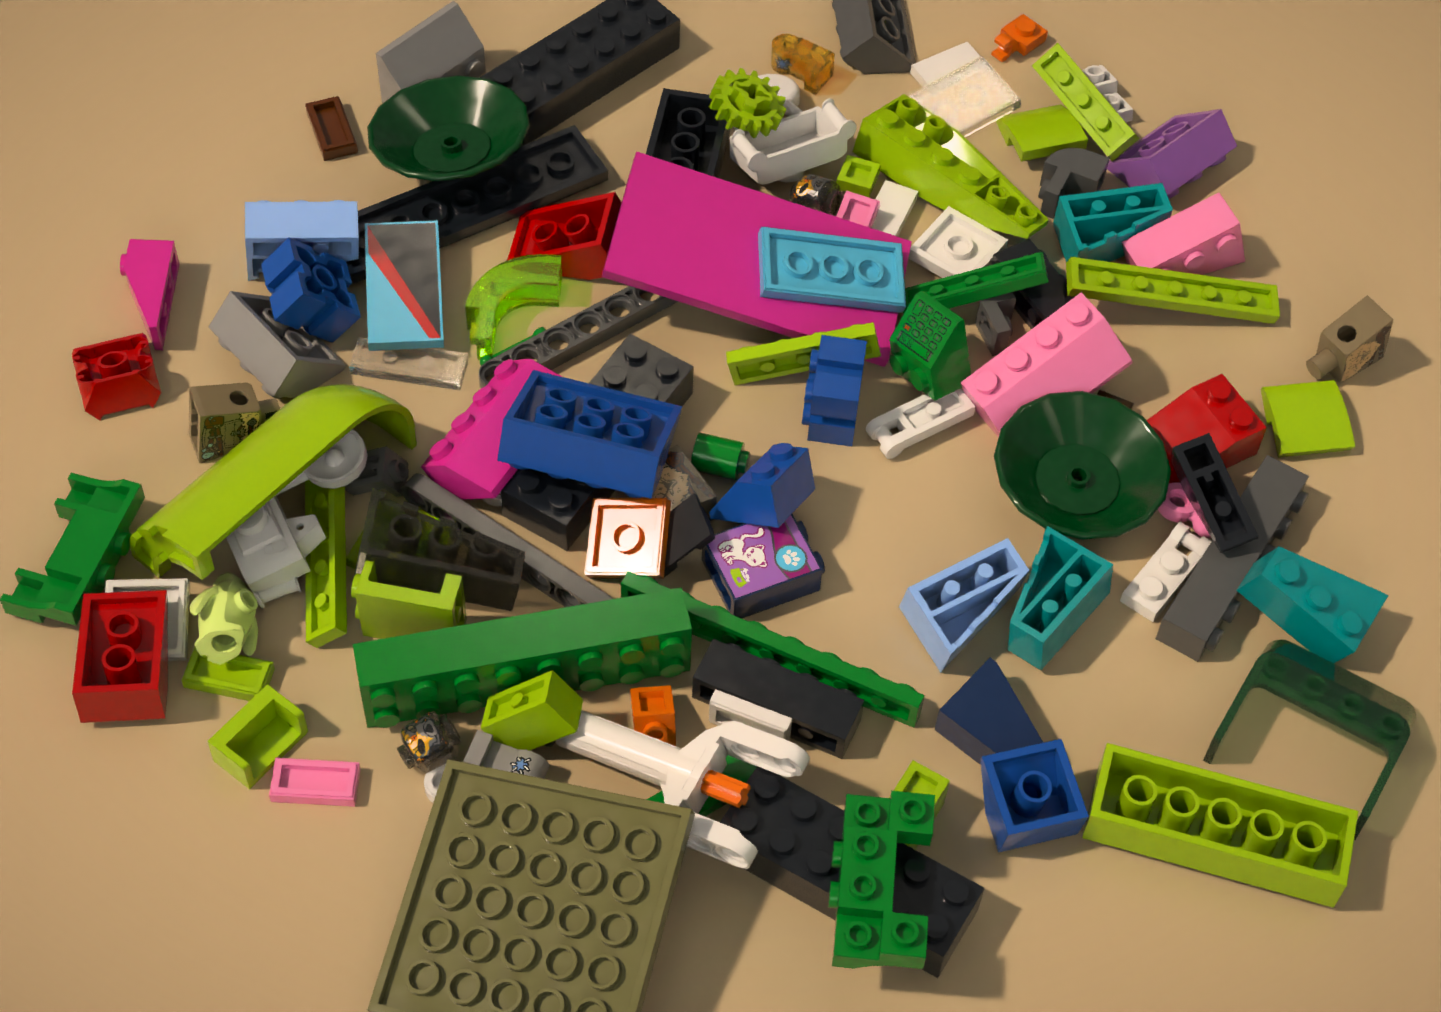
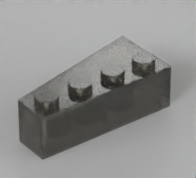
M375 488L372 489L354 576L356 573H362L366 560L375 562L378 583L440 594L446 573L459 575L463 579L465 602L507 611L513 610L521 582L525 558L524 551L479 532H476L474 535L469 534L456 527V522L444 517L440 521L420 513V507L406 501L402 505L385 498V492Z

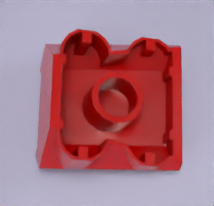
M144 333L73 349L72 359L85 412L101 421L103 415L144 405H150L154 408L161 390L148 339Z

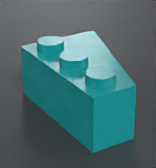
M1163 183L1059 196L1053 227L1066 263L1070 257L1111 262L1125 256L1122 245L1124 240L1170 218L1173 209Z
M1047 526L1039 552L1032 563L1031 573L1027 583L1024 584L1010 620L1008 651L1042 670L1108 596L1111 589L1113 564Z

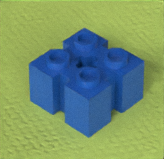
M288 237L261 263L265 285L272 294L269 300L274 320L282 325L295 329L303 327L309 335L333 343L361 318L356 296L347 290L352 281L346 261L325 252L320 256L315 255L311 246Z
M821 335L819 350L812 349L802 425H809L807 441L852 447L867 341Z

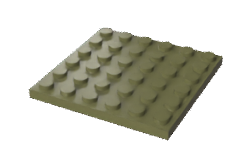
M447 759L367 1010L369 1012H641L695 813L690 808Z

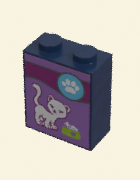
M793 514L779 528L745 523L716 533L715 539L702 549L701 560L726 609L732 615L739 618H745L820 591L822 574L825 573V566L818 551H812L808 544V534L803 522L800 520L796 521Z

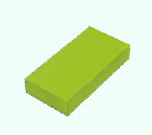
M194 647L181 681L183 688L250 701L267 684H270L275 667L272 661L238 655L228 662L219 665L207 661V656H201L197 652L196 647Z

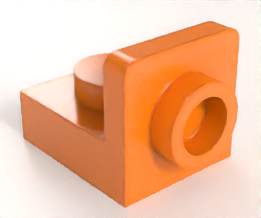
M671 685L630 688L634 730L676 746L675 710Z

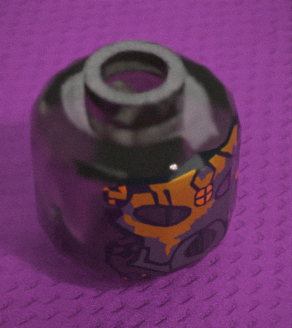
M814 174L803 176L798 183L792 186L789 194L790 202L833 216H837L844 198L843 192H841L840 186L836 181Z
M431 711L402 728L400 736L403 744L397 747V750L409 769L417 766L421 772L426 774L446 764L447 759L455 760L459 754L458 745L463 743L447 714L440 717V715Z

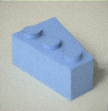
M261 200L245 202V246L248 281L259 279V273L263 272L261 263L288 237L311 246L314 254L318 256L325 252L344 261L359 259L357 201L308 202L297 200L294 202H270Z
M1008 538L907 588L899 608L940 673L1018 591L1027 576L1029 569Z

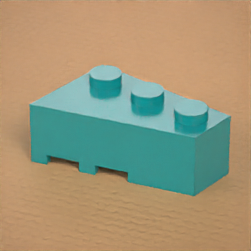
M1280 546L1254 562L1236 590L1328 667L1356 651L1389 596Z

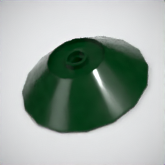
M456 75L427 79L401 89L377 108L367 127L368 144L371 152L384 167L407 178L451 181L469 178L499 166L521 147L530 124L527 106L512 89L486 78Z
M1085 391L1049 393L1020 406L1001 428L994 453L999 484L1017 510L1044 529L1049 526L1062 535L1081 540L1119 537L1146 524L1166 500L1171 476V468L1164 442L1143 416L1116 399Z

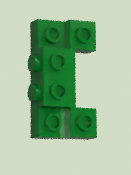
M71 472L68 477L71 491L66 500L57 498L54 503L58 516L70 520L45 566L48 576L18 568L15 572L18 585L12 596L3 593L0 598L5 613L38 623H43L47 617L77 626L81 618L83 594L102 593L106 580L114 579L115 567L121 556H125L130 550V536L132 534L129 532V527L145 499L142 485L125 479L106 481Z
M892 790L890 798L846 794L842 841H834L831 864V867L840 868L839 882H830L828 908L836 909L832 957L833 967L851 969L869 966L924 968L927 950L928 916L895 913L892 910L897 843L931 845L935 795Z

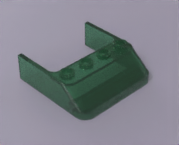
M1274 640L1264 648L1255 661L1213 736L1203 761L1208 764L1212 763L1253 688H1263L1383 750L1387 760L1358 815L1354 840H1356L1409 739L1416 722V711L1407 700L1290 641Z

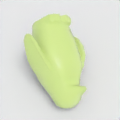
M227 572L217 577L213 587L201 592L191 602L189 607L193 616L198 614L199 638L195 642L197 652L201 656L206 655L207 661L219 665L237 657L241 650H243L245 655L251 656L256 650L258 639V626L255 617L258 607L257 600L248 590L245 583L233 573Z

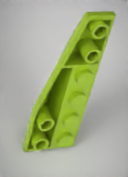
M903 94L863 118L852 152L862 159L881 164L880 171L899 185L917 190L918 196L943 210L950 206L989 229L1024 239L1030 238L1048 224L1049 219L958 130L946 123L941 117L934 115L921 106L915 99Z

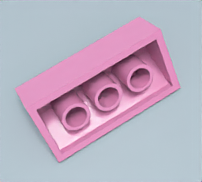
M1081 292L964 379L961 385L964 393L976 406L975 411L999 437L1003 425L1020 406L1049 393L1074 391L1094 393L1133 362L1105 317Z

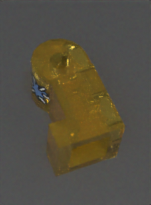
M781 34L772 41L771 67L779 74L791 75L804 81V90L816 95L833 76L835 53L795 35Z

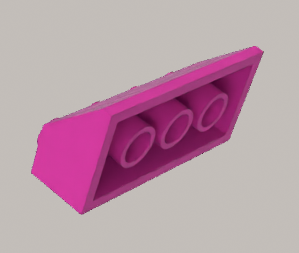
M508 359L499 364L494 370L495 376L485 387L475 393L473 403L469 408L451 423L452 428L447 435L431 447L429 451L430 456L421 465L423 471L432 481L460 499L496 498L518 470L510 466L509 463L497 461L505 415L533 370L556 376L560 375L532 359Z

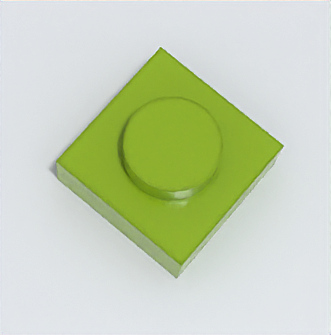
M847 155L837 177L836 189L870 197L880 174L881 164Z

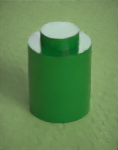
M699 432L694 444L691 463L699 472L736 480L739 473H746L750 452L744 450V442Z

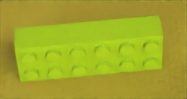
M1107 743L1098 766L1088 810L1089 817L1085 823L1082 838L1334 908L1347 887L1359 811Z

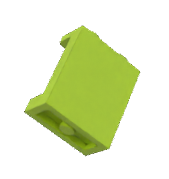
M366 560L362 573H356L354 576L351 597L356 598L357 601L355 618L360 619L363 636L384 639L466 624L467 616L462 576L446 573L440 594L378 583L375 562Z

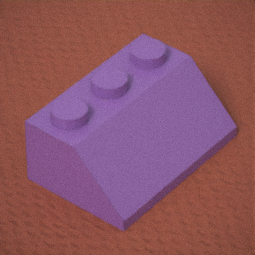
M1222 109L1175 115L1130 146L1113 162L1110 160L1107 169L1128 187L1163 183L1168 198H1172L1180 192L1178 188L1183 184L1191 183L1203 176L1202 171L1207 167H1212L1225 161V155L1236 148L1237 144Z

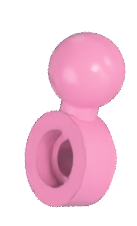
M1169 483L1166 500L1158 508L1159 513L1172 522L1178 523L1190 520L1198 536H1205L1211 539V536L1188 500L1181 483Z

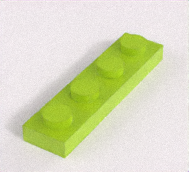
M1056 43L1032 65L1112 162L1139 139L1059 43Z
M874 322L855 324L847 328L816 332L812 335L781 339L772 343L752 347L746 346L737 350L727 351V365L734 385L809 371L812 349L819 350L821 335L867 341L865 359L880 357V346Z

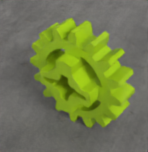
M739 68L737 75L733 71L727 70L725 76H718L709 95V98L712 99L709 107L712 110H718L715 116L716 120L725 119L727 121L725 126L727 130L734 126L737 129H742L744 132L748 131L752 138H756L759 131L766 137L771 129L777 130L787 109L783 106L786 99L783 96H777L780 90L779 86L771 87L768 85L769 77L760 79L758 78L757 71L754 70L751 75H746L745 70Z

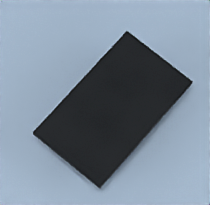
M695 493L670 512L664 577L678 568L677 562L694 549L701 550L715 539L710 520Z

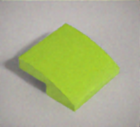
M1061 104L996 117V123L1007 146L1014 145L1021 162L1047 157L1056 151L1066 148H1087L1088 137L1072 113Z
M1335 380L1261 388L1267 425L1272 424L1278 458L1348 451L1355 447L1347 409Z

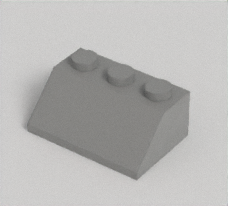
M455 1L450 2L376 53L382 103L399 90L427 79L456 75L479 78L485 72L484 46Z
M230 291L209 325L212 332L219 338V344L226 350L231 351L241 361L240 366L248 373L254 375L263 384L262 389L268 395L277 399L282 397L295 398L306 391L317 388L341 373L346 367L343 361L320 338L309 335L303 327L295 329L275 321L269 296Z

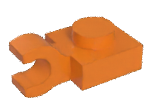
M1022 14L1001 28L1000 34L994 40L999 47L992 51L991 55L1001 62L1007 60L1016 51L1025 56L1046 41L1048 31Z

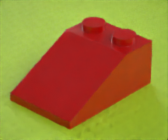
M615 192L527 211L519 218L506 265L509 269L584 280L602 278L622 203Z
M1223 374L1191 387L1147 420L1164 442L1171 468L1169 483H1180L1171 464L1173 447L1210 433L1225 467L1229 468L1258 453L1267 429Z
M167 590L83 594L72 689L80 722L165 719L168 693Z

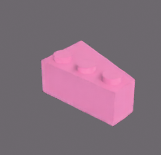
M1220 193L1122 242L1128 265L1204 275L1245 262L1240 222Z

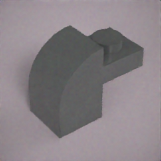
M1066 148L1051 154L1044 162L1040 181L1041 188L1038 198L1043 200L1041 212L1046 217L1053 219L1059 196L1099 191L1104 182L1110 158L1082 148Z

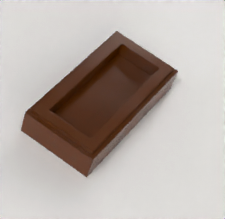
M339 96L305 104L306 113L324 161L358 153L357 143Z

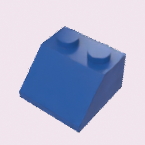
M789 443L774 444L709 512L710 519L779 528L815 490L809 449L793 447Z
M1062 739L981 757L985 814L998 853L1079 833L1089 815Z

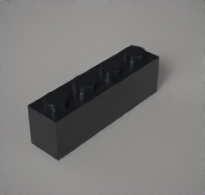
M1029 238L993 254L991 265L1043 252L1049 282L1011 292L1016 297L1014 309L1030 329H1033L1074 297L1067 296V279L1065 276L1056 271L1044 251L1038 249Z
M715 639L712 640L693 676L692 698L706 704H710V699L716 689L792 718L791 739L840 759H843L862 717L864 699L857 697L852 691L844 688L836 689L819 682L816 677L808 673L799 674L782 667L771 658L757 657L745 652L734 643H723Z

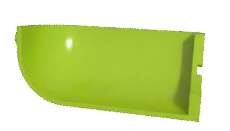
M327 385L298 395L143 523L130 536L132 557L158 578L171 569L172 562L183 566L203 580L215 570L210 554L212 549L364 420L380 426L411 450L416 447L415 422L411 412L389 396L356 385Z

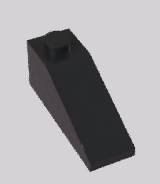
M1210 433L1173 447L1171 464L1188 500L1220 553L1258 539V534Z

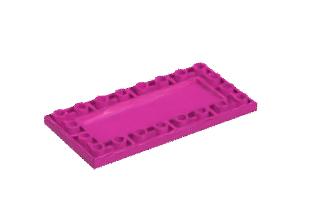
M636 151L603 269V278L791 338L812 335L816 332L847 328L855 324L874 322L881 356L865 359L864 361L882 367L886 366L891 351L889 339L895 330L898 312L760 297L758 232L762 226L901 243L904 279L912 241Z

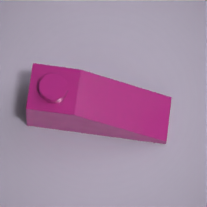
M130 239L127 254H122L120 258V273L127 278L130 292L154 349L163 351L180 265L175 243L169 240Z

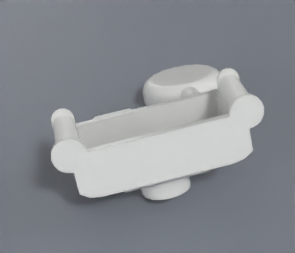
M779 74L759 75L758 78L769 77L768 85L771 87L779 86L780 90L777 96L785 97L786 100L783 106L787 108L785 112L787 117L782 118L777 130L771 129L766 137L759 131L757 137L752 138L748 131L744 132L742 129H737L734 126L735 132L730 136V158L758 184L764 185L775 181H798L803 177L804 171L839 159L847 152V140L855 134L857 127L854 121L847 120L831 98L823 102L822 108L817 106L802 111L797 107L800 104V88L794 80Z
M352 429L278 494L307 480L322 488L336 489L350 484L359 477L366 466L368 455L363 439ZM275 495L226 539L247 585L253 592L259 606L264 608L266 607V602L296 591L302 592L297 578L311 571L305 557L324 541L326 536L315 514L287 519ZM304 526L302 530H298L299 527Z

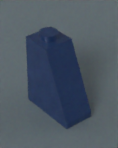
M991 657L939 710L935 731L980 765L982 756L1044 743L999 665Z

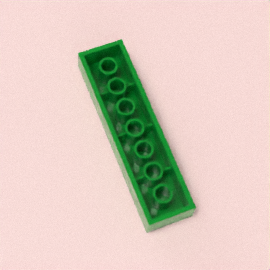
M681 587L353 644L367 728L376 726L388 728L395 726L399 722L418 719L425 714L427 717L435 719L440 715L455 712L472 713L486 707L489 696L551 670L574 691L582 690L586 692L618 683L635 684L643 679L657 676L675 677L682 672L690 671L692 626Z

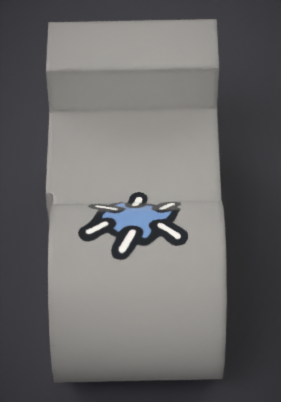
M477 730L463 760L464 763L543 779L549 769V763L539 754L529 750H519L493 741L492 734Z

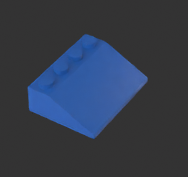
M533 370L503 419L497 461L509 463L510 466L516 469H533L545 472L557 479L569 478L585 482L593 488L606 487L622 491L633 498L646 497L651 499L659 483L681 415L682 406Z

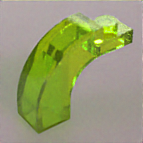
M535 254L516 257L493 267L475 283L468 295L465 311L467 330H470V344L476 345L478 360L484 355L492 356L494 354L497 328L501 320L513 310L525 306L559 307L562 287V255Z

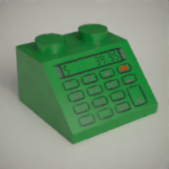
M924 291L916 293L889 339L892 354L889 357V361L897 375H901L912 383L918 391L924 392L936 401L961 389V382L971 375L965 321Z

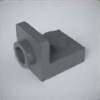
M1013 293L980 300L975 324L992 356L998 355L1005 350L1009 337L1012 336L1013 330L1010 320L1012 319L1016 303V297Z
M387 446L367 450L368 457L364 470L357 479L345 486V490L353 496L386 489L396 497L403 496L401 487L407 482L409 477L408 462Z

